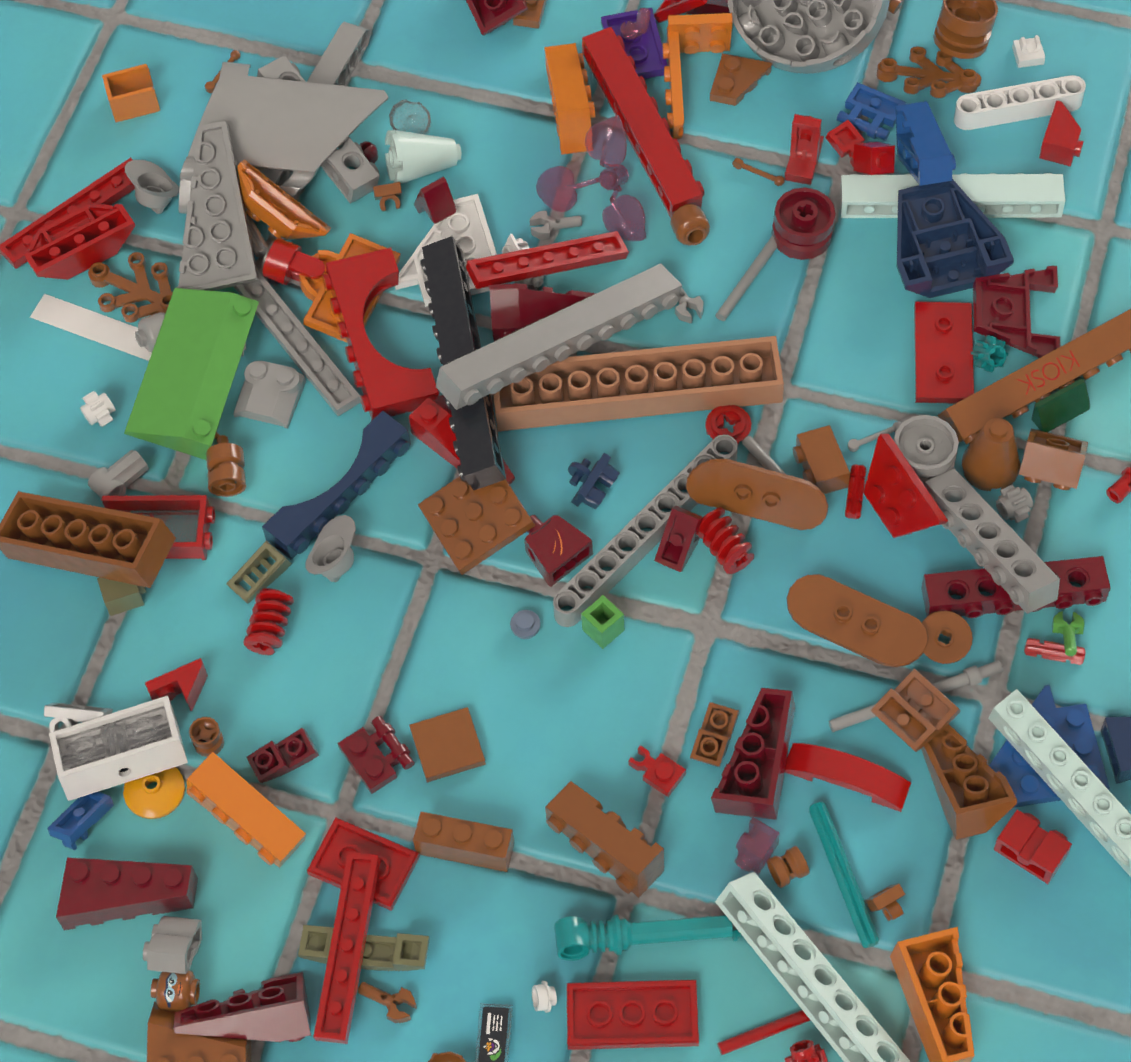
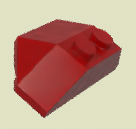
M88 204L39 229L31 241L29 249L25 251L24 257L37 277L68 280L88 270L94 263H101L116 255L134 229L135 223L122 204H115L114 206Z

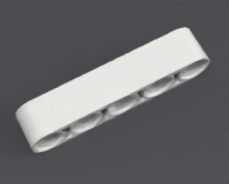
M1070 75L960 96L956 102L954 124L962 130H973L1052 115L1056 100L1061 101L1067 110L1072 112L1078 110L1082 105L1086 83L1081 77Z

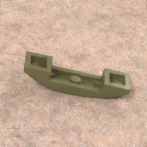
M303 925L298 956L303 959L327 964L334 927ZM397 933V937L367 935L361 969L379 971L425 969L430 938L429 936Z

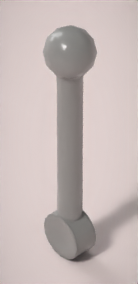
M895 422L892 427L863 439H851L848 442V449L856 452L859 446L878 439L880 434L896 432L902 422Z

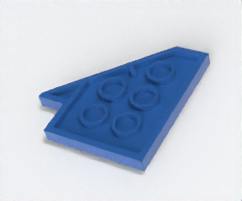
M1045 685L1032 703V706L1109 790V783L1087 705L1080 704L1056 708L1050 685ZM1006 740L989 766L995 772L1000 771L1007 778L1017 798V804L1013 808L1060 801L1061 799L1012 744Z

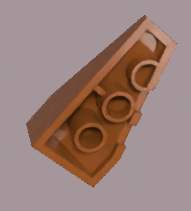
M949 724L921 748L943 812L956 840L986 833L1017 804V798L1007 778L1000 771L995 772L987 765V759L983 755H977L967 746V741Z

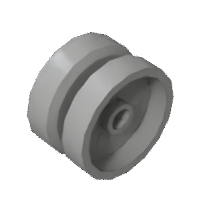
M919 415L913 416L901 423L895 432L894 442L924 486L925 481L954 469L959 441L955 430L948 422L936 416Z

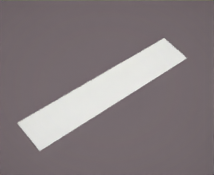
M47 294L43 295L30 318L147 361L150 360L152 353L145 347H140L136 341L135 331H138V328Z

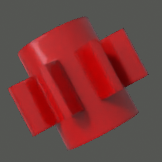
M812 1040L796 1042L790 1047L792 1056L785 1058V1062H828L825 1050L821 1049L820 1044L814 1045Z

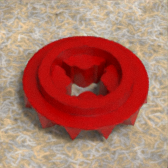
M726 405L714 408L708 414L705 426L707 435L712 440L719 435H730L739 444L740 441L749 435L752 423L750 416L744 409L736 405ZM724 419L729 425H734L733 433L724 428Z

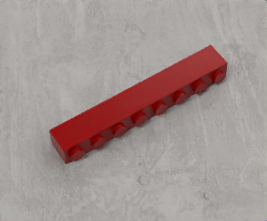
M612 27L582 37L583 56L670 218L679 207L693 204L701 208L702 197L705 195L703 186L700 181H695L690 162L687 159H683L678 140L676 138L672 139L665 117H660L655 98L648 95L644 78L638 76L632 56H627L624 51L625 46L621 36H616Z

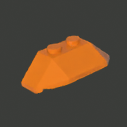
M245 159L239 163L237 168L244 207L247 208L246 213L257 222L260 220L265 222L269 226V232L275 237H284L286 240L325 236L330 231L331 227Z

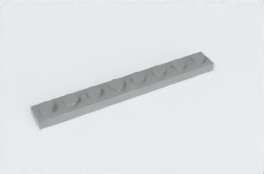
M258 269L259 281L233 286L241 296L259 301L255 313L337 416L361 403L358 392Z

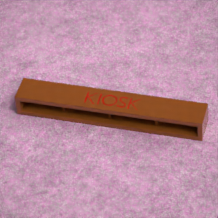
M1131 309L946 408L937 416L948 422L955 430L959 443L964 441L968 445L990 419H1004L1009 415H1012L1015 419L1029 411L1028 405L1033 402L1037 403L1050 396L1053 391L1061 390L1074 383L1075 379L1083 376L1084 380L1089 379L1099 373L1098 367L1105 363L1108 368L1123 360L1121 354L1127 351L1131 353Z

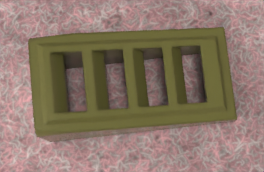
M265 541L227 582V585L248 604L261 589L267 588L292 563L269 542ZM269 557L276 561L273 565L266 561ZM261 564L267 569L265 574L257 569ZM252 572L259 578L256 583L248 576ZM244 580L252 588L247 592L239 584L241 581Z

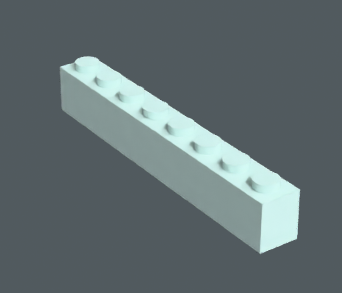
M963 173L952 175V179L987 218L1062 217L1065 205L1063 174ZM911 174L841 175V218H897L898 190L919 186V184Z

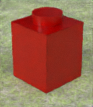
M880 142L854 144L853 171L869 175L894 173L895 145Z

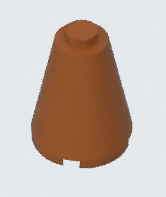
M993 418L987 421L962 456L963 474L972 486L983 491H991V489L998 488L1002 490L1016 481L1020 471V459L1013 427L1007 420Z

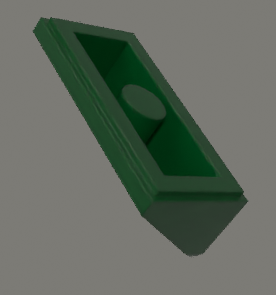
M1079 379L1035 403L1031 420L1040 431L1050 432L1090 409L1085 381Z

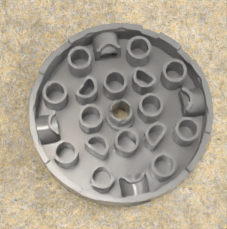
M728 0L729 12L732 13V20L738 33L757 56L765 62L772 63V66L781 70L810 74L835 69L863 52L882 27L890 0Z

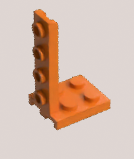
M732 13L668 16L667 41L663 43V59H668V66H664V82H669L670 89H665L666 105H671V112L667 113V122L669 128L672 129L673 139L683 137L684 126L680 53H721L723 51H730L733 24Z

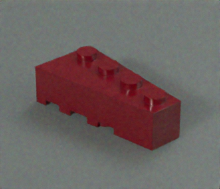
M761 688L746 720L745 729L741 737H738L734 746V753L722 772V779L711 796L715 813L777 820L795 712L792 691Z
M67 857L56 918L64 930L76 929L75 926L90 924L93 926L104 924V921L120 918L129 920L135 919V916L150 913L158 915L193 909L198 877L192 865Z

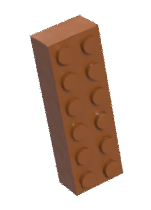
M20 491L17 492L0 523V550L8 559L151 588L176 540V537L160 518Z

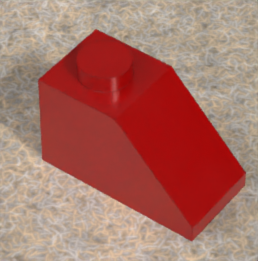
M1056 100L1042 142L1039 159L1071 167L1074 156L1080 157L1084 141L1079 140L1081 134L1080 126L1061 101Z

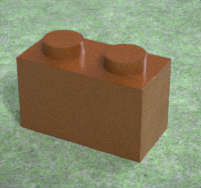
M830 425L797 434L793 455L797 464L801 463L804 468L802 472L803 479L817 486L823 494L848 488L850 471Z

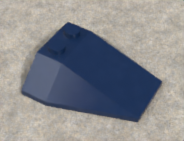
M953 179L952 181L898 190L896 267L905 290L927 298L971 289L976 278L1000 274L1014 263L1005 237Z

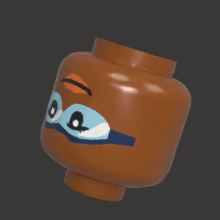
M191 970L187 974L161 972L159 978H153L151 998H156V1003L160 1010L178 1012L192 1007V1005H197L200 995V980L195 979V975Z

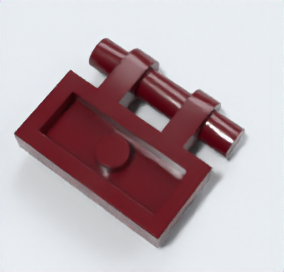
M377 716L371 722L376 729L374 734L369 736L364 727L337 743L340 751L371 794L397 778V774L392 767L400 763L407 770L415 763L410 757L408 747L399 742L394 735L395 730L392 725L386 723L381 716ZM384 742L391 750L385 757L378 748Z

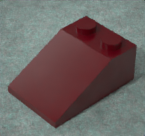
M466 0L483 36L528 9L525 0Z

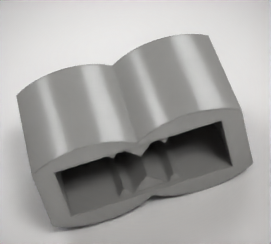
M163 916L159 924H154L150 942L146 941L143 948V960L147 961V970L187 974L192 965L193 957L197 954L201 944L202 921L199 919Z

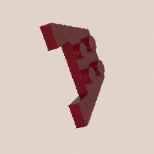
M1047 266L1045 270L1040 271L1028 269L1024 270L1021 274L1015 275L1004 273L976 278L973 283L974 332L984 336L996 337V340L1005 341L1006 345L1038 358L1061 347L1059 336L1031 333L1030 290L1055 293L1058 288L1057 266Z

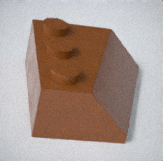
M154 1001L148 1020L147 1062H251V1040L177 1034L173 1028L175 1011L160 1010Z

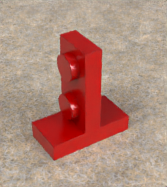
M794 115L790 158L784 180L811 185L824 141V136H820L822 119Z

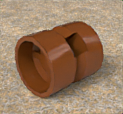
M219 443L211 446L206 452L209 492L222 497L235 496L242 493L246 488V477L243 469L245 466L243 448L233 443Z

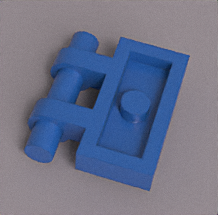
M857 82L845 101V108L851 110L850 114L840 111L837 121L843 123L849 120L856 129L867 133L868 137L873 139L878 137L886 141L890 131L882 128V125L885 124L893 128L896 124L895 106L905 105L906 102ZM861 115L873 119L872 123L860 119Z

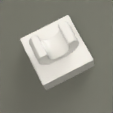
M1038 35L1029 39L1021 37L1020 40L1013 41L1012 49L1018 68L1044 65L1045 54Z

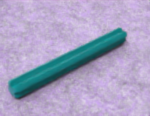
M822 801L810 805L809 812L860 942L864 948L873 947L878 944L879 937L827 806Z

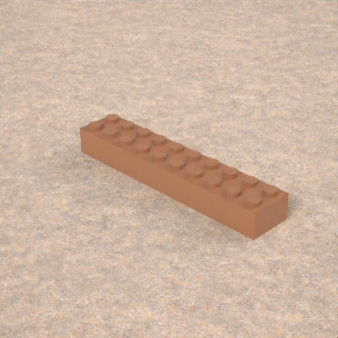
M776 336L573 356L561 362L557 361L547 366L543 371L534 372L524 377L520 382L511 383L495 393L494 404L497 430L508 431L704 411L726 405L743 407L782 403L784 382Z

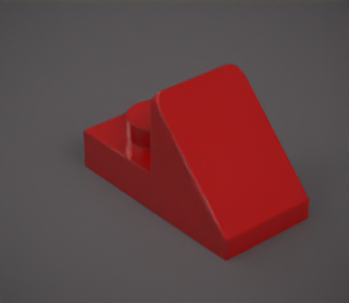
M200 658L145 682V685L152 700L168 696L171 701L176 695L183 693L188 707L192 711L208 674Z

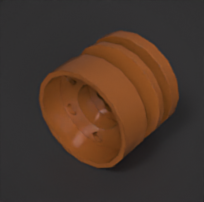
M943 0L933 35L937 47L944 53L960 59H972L981 56L987 49L998 13L996 1Z

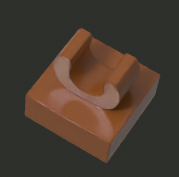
M400 182L373 187L375 200H380L382 212L386 211L385 202L387 200H393L396 209H400V200L397 197L402 195Z
M898 883L886 887L864 900L870 912L882 910L886 919L890 921L904 914L896 900L906 894Z

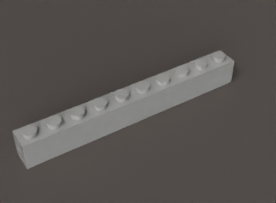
M660 263L441 366L436 388L456 410L466 405H473L484 396L495 394L511 383H518L524 377L534 372H541L547 366L557 361H564L573 353L580 350L584 351L592 344L600 340H607L613 334L623 329L628 330L634 324L644 319L648 320L662 310L673 308L679 300L682 284Z

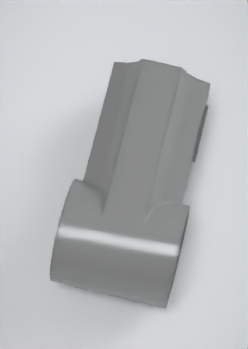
M130 450L108 469L106 467L97 469L90 476L88 486L101 499L102 496H124L126 487L148 471L149 467L137 451Z

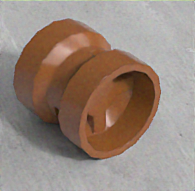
M201 717L193 721L189 728V736L196 752L203 757H208L212 752L218 754L224 746L223 735L220 732L218 723L210 717Z
M797 846L787 849L785 854L780 857L773 856L766 861L769 872L779 888L789 885L791 880L796 877L803 878L810 873L807 862Z

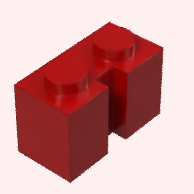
M1017 809L998 836L994 851L1046 884H1049L1068 856L1072 843L1068 841L1064 834L1057 830L1045 831L1039 827L1041 823L1038 818Z

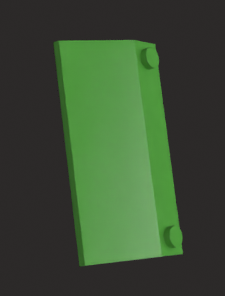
M174 288L124 434L206 460V452L212 446L259 301L231 292Z

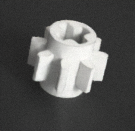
M93 391L82 398L86 404L81 406L80 410L91 426L98 422L103 427L113 421L110 414L116 411L105 393L98 396Z

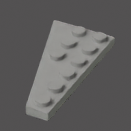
M226 120L198 126L194 173L191 178L190 201H188L183 237L184 247L182 261H180V277L177 288L214 291L259 281L228 124Z

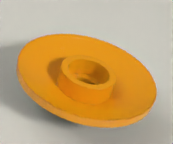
M173 767L125 783L123 788L124 800L128 808L139 817L146 819L162 818L172 813L182 802L185 793V782L180 771ZM157 782L155 788H147L150 783Z

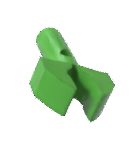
M1063 611L1053 617L1052 633L1063 634L1064 650L1067 656L1076 655L1075 634H1083L1084 619L1073 612L1072 622L1068 625L1063 620Z

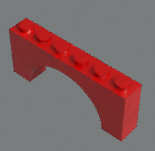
M391 247L327 262L326 274H322L323 283L326 291L331 290L333 298H330L332 312L334 315L338 314L341 321L337 322L338 331L341 339L346 338L348 346L345 347L348 362H353L356 371H353L355 385L357 388L361 387L364 394L360 396L364 412L370 413L371 420L382 411L392 417L412 412L428 397L439 396L431 368L410 369L390 362L374 348L365 331L364 317L372 301L381 292L398 285L399 270Z

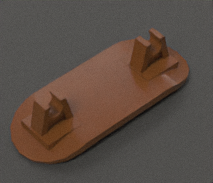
M711 459L703 462L690 472L686 480V489L689 496L699 504L715 508L723 507L726 511L793 529H813L823 522L828 513V503L825 495L811 482L729 459Z
M819 574L806 575L797 579L789 588L786 598L787 608L792 619L798 625L817 636L878 664L890 667L909 665L919 659L926 650L928 643L927 630L919 619L831 578Z

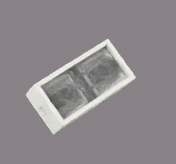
M168 696L49 733L58 779L68 801L188 763L177 719Z

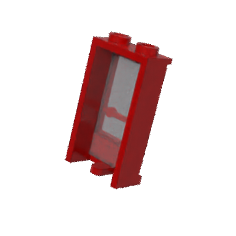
M207 495L102 496V503L105 508L162 519L176 537L166 559H207V550H211L213 546L212 532H209L210 524L215 523V508L210 506Z

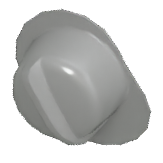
M132 160L125 165V173L135 185L136 200L141 205L151 208L157 214H161L164 208L171 202L172 197L179 194V186L158 165L146 160Z
M346 515L337 516L323 527L306 560L305 568L309 573L314 575L321 574L331 582H337L352 567L354 553L350 545L355 535L356 526L351 517Z

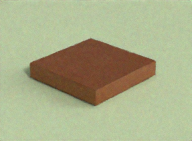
M468 707L409 725L427 783L486 765Z

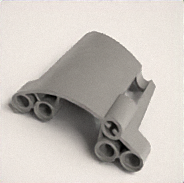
M223 62L219 80L209 99L199 126L226 120L236 166L245 159L254 167L294 171L292 176L279 187L289 195L295 196L313 179L318 168L341 143L386 102L389 97L384 90L248 76L249 68H251L250 64ZM198 129L180 173L179 213L187 214L188 201H190V185L194 173V156Z

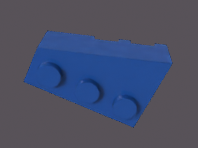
M928 102L895 106L897 158L920 186L952 181V171L956 169L955 157L948 148Z

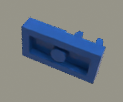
M95 792L78 798L47 828L50 836L62 840L65 847L76 850L77 845L75 842L79 838L86 840L88 838L87 830L114 806L111 796Z

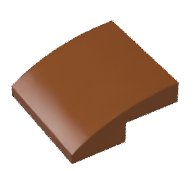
M913 669L894 690L891 688L870 710L915 752L930 742L961 712L954 703L916 669Z

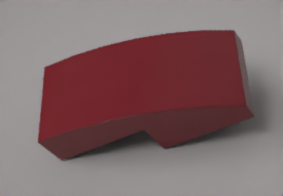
M300 728L277 744L270 741L246 758L259 782L264 783L301 767L318 757L319 754L306 730Z

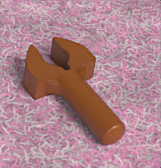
M362 982L358 987L359 994L386 1006L388 1009L387 1019L394 1023H403L411 1020L410 1015L399 1011L396 1004L406 1003L417 1009L412 993L402 987L399 993L392 995L366 982Z

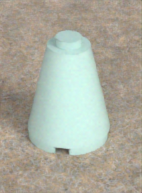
M388 130L386 133L385 145H390L389 153H385L386 167L389 179L394 181L393 183L400 182L402 184L456 166L457 161L461 160L460 144H456L452 138L398 130Z

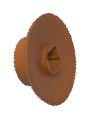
M938 611L930 614L922 621L928 636L927 647L924 651L928 658L938 663L950 664L961 660L967 655L972 646L973 637L971 628L964 618L950 611ZM940 634L950 638L948 644L938 641Z

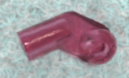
M640 8L637 13L636 22L627 21V24L625 22L622 23L620 31L624 38L632 40L647 32L651 15L649 9Z

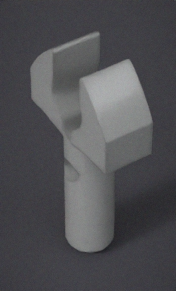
M538 211L530 218V226H544L531 227V235L540 240L550 239V233L555 229L582 226L581 216L553 219L547 215V211Z
M681 287L678 300L679 305L675 307L676 316L681 321L692 323V316L687 311V307L695 310L701 319L703 315V300L700 296L695 298L688 297Z

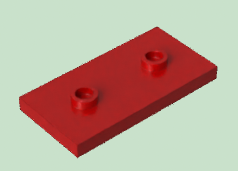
M915 301V403L956 404L974 394L973 355H971L973 351L972 303Z
M696 980L567 983L568 1050L699 1046Z

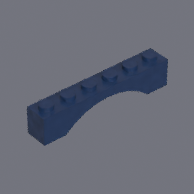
M382 411L363 429L362 443L358 455L343 478L328 491L313 499L281 507L262 526L266 541L290 560L297 554L303 553L309 546L310 541L320 534L323 527L330 520L334 519L338 514H343L358 495H362L367 491L370 483L378 475L382 476L397 457H401L407 452L411 444L408 429Z

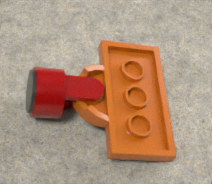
M350 233L339 254L329 250H318L317 254L309 256L302 253L301 246L277 238L271 242L265 253L261 272L264 277L287 285L291 279L299 281L302 292L308 299L313 301L304 318V325L347 343L346 338L341 339L338 331L337 322H341L339 315H334L331 309L330 298H333L331 290L326 291L322 274H326V263L386 249V247ZM392 250L398 265L401 253ZM383 292L368 307L364 317V327Z

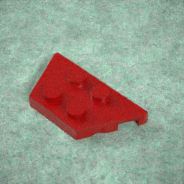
M889 433L880 434L867 476L864 495L892 537H903L936 525L946 524L948 519Z

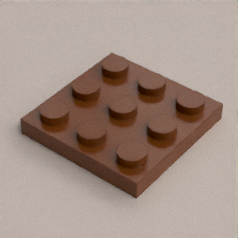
M459 476L418 504L462 575L536 526L507 480L473 490L468 482H463Z

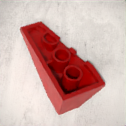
M444 395L428 397L409 415L411 433L457 468L461 463L453 446L456 435L449 424V417H452L451 410L446 404ZM503 459L506 480L510 485L515 480V476Z

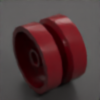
M796 188L784 193L776 203L771 232L778 250L790 258L799 260L813 259L823 254L830 246L836 216L834 204L827 195L811 188Z

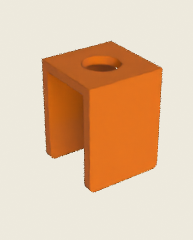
M147 64L102 75L115 122L160 111Z

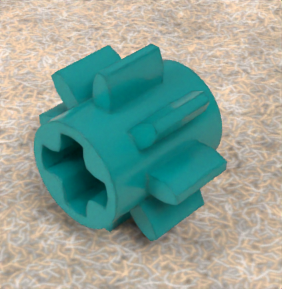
M986 335L985 341L976 340V345L971 352V355L976 360L974 366L983 368L993 373L994 367L1003 368V363L1009 354L1006 353L1004 348L1005 341L996 340V337Z

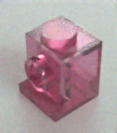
M752 817L749 822V834L744 832L737 842L738 856L734 860L736 865L745 871L750 872L752 870L759 874L767 863V859L771 857L779 845L780 833Z

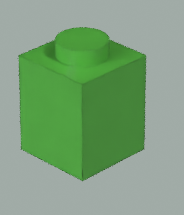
M604 595L581 613L582 630L602 649L625 631L624 614Z

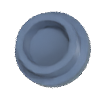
M521 610L511 618V630L515 636L521 639H530L539 632L540 619L533 611Z

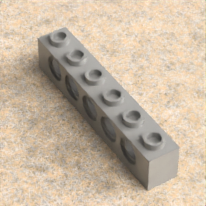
M285 55L259 68L257 77L306 82L300 75L298 67L291 63ZM348 136L338 147L339 149H336L321 167L351 204L372 192L373 187L378 184L380 175L376 165L369 162L363 155L360 145L357 142H353Z
M955 468L925 481L926 489L948 519V522L942 524V526L953 533L959 544L974 556L979 566H983L991 574L994 582L1004 588L1016 605H1019L1028 614L1058 599L1059 577Z

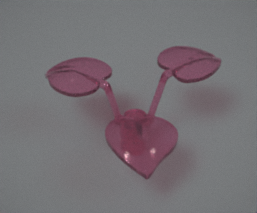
M619 115L595 124L586 134L585 145L589 155L593 159L600 160V166L606 167L599 177L574 184V175L570 169L563 166H555L540 175L536 184V190L539 197L549 208L557 212H565L572 209L577 202L575 189L600 183L603 188L614 190L610 197L612 205L606 207L602 213L603 222L609 232L618 231L622 240L642 241L646 239L645 214L641 203L630 195H621L616 199L618 193L622 191L621 186L628 181L629 177L627 169L621 165L627 151L625 130Z

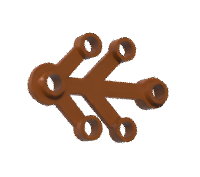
M919 46L911 48L909 59L923 69L899 66L894 59L884 58L878 64L876 74L877 78L883 82H893L898 78V75L909 76L904 80V92L907 94H917L919 90L931 86L930 94L935 98H943L946 94L957 89L963 93H973L981 84V76L972 69L963 70L952 61L953 56L941 50L937 52L936 64L945 67L949 71L944 72L926 58V50Z
M134 252L128 257L129 266L135 273L137 283L112 273L106 264L98 262L90 267L88 275L93 286L103 288L110 284L128 292L115 297L110 293L102 294L98 298V303L103 312H111L115 308L123 306L121 309L123 319L129 323L159 312L166 314L169 305L167 303L170 302L173 292L169 285V271L165 263L157 262L151 267L153 278L158 281L160 293L150 289L145 271L146 261L144 255L140 252ZM136 260H141L139 263H133ZM159 270H164L162 273H156ZM143 300L151 302L138 308L135 304H132ZM106 301H111V303L107 305L103 304ZM134 311L133 314L127 315L128 312Z

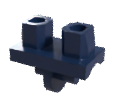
M603 453L591 471L588 469L591 464L588 459H583L581 464L572 462L569 465L568 472L572 476L569 483L577 486L579 481L583 482L571 503L578 507L583 502L594 509H597L606 493L595 487V482L598 480L610 488L620 474L613 466L608 464L611 459L609 455Z

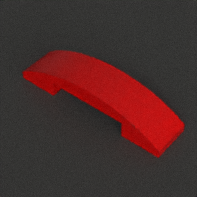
M793 743L786 761L785 773L811 782L815 777L872 797L871 802L902 812L911 786L910 781L880 765L822 746Z

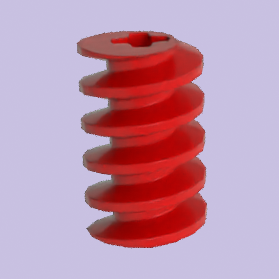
M719 507L702 517L697 535L703 539L704 545L710 548L711 554L716 556L717 562L723 565L724 571L727 574H734L750 564L755 555L749 553L752 549V544L750 542L743 543L746 536L743 533L736 535L739 527L736 524L729 526L732 518L724 516L725 509Z
M263 588L256 595V604L252 608L253 614L249 619L250 625L246 630L247 636L244 638L243 643L252 652L269 656L275 653L273 648H279L283 644L282 640L278 637L285 635V630L282 627L287 626L288 619L284 616L291 614V609L288 606L294 603V599L282 591Z

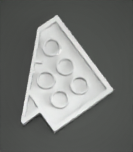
M478 194L453 200L456 206V213L433 225L399 272V282L395 286L396 290L419 285L425 307L431 303V297H429L424 282L428 279L420 262L421 259H424L422 247L450 236L454 237L462 249L465 265H467L468 260L497 255ZM467 272L471 295L490 291L489 287L476 289Z

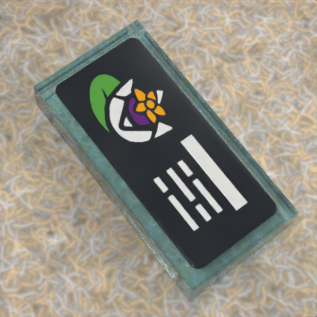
M480 1003L475 1062H509L513 1005Z

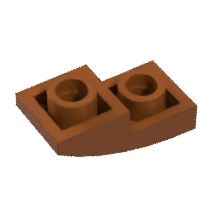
M709 702L690 759L720 768L731 740L739 711Z

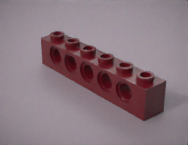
M1097 556L1044 562L1060 579L1058 599L1032 612L1049 607L1065 609L1072 605L1086 604L1088 606H1095L1106 602L1111 587L1104 557ZM985 568L924 574L921 589L926 616L938 611H950L961 617L977 618L983 614L996 613L998 615H1007L1013 611L1023 610L1011 600L1009 594L1001 585H997L994 582L991 574ZM1070 582H1076L1080 584L1081 587L1072 586ZM986 591L992 596H984L980 592ZM956 594L961 596L962 599H953L950 595Z

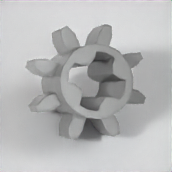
M1012 484L1000 490L1001 495L996 500V507L1003 519L1015 520L1018 523L1029 517L1028 512L1033 507V500L1025 488H1015Z

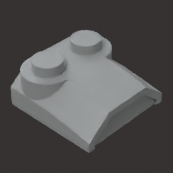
M266 361L250 363L244 371L245 381L233 413L234 417L240 416L283 426L288 429L306 384L305 376L294 368Z

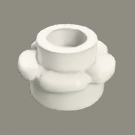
M542 981L541 984L533 985L532 1002L535 1011L548 1013L551 1011L552 1006H556L557 996L554 986L549 987L547 981Z

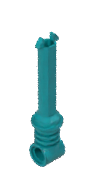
M613 915L611 919L606 920V924L603 923V920H598L597 925L595 921H590V925H587V921L577 916H569L559 919L554 925L557 955L560 959L566 961L585 958L589 954V949H592V953H597V949H600V952H605V948H608L609 952L622 955V951L628 950L631 945L732 937L733 941H737L742 937L738 930H733L732 922L726 915L631 923L625 918L619 919V915Z

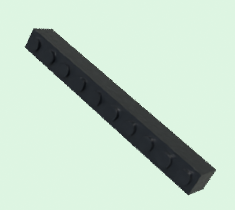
M453 236L422 247L424 259L420 261L428 279L424 282L429 297H431V303L428 304L431 316L435 319L436 325H433L432 329L436 340L439 342L440 347L436 351L443 365L481 348L464 255ZM490 394L480 398L473 405H466L458 410L445 398L446 404L452 413V417H449V424L456 435L453 446L457 456L460 458L461 464L457 466L461 480L463 482L467 481L473 490L506 480Z

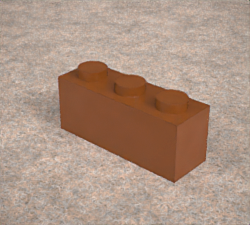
M420 812L413 838L415 851L419 855L508 872L515 844L513 829L426 812Z

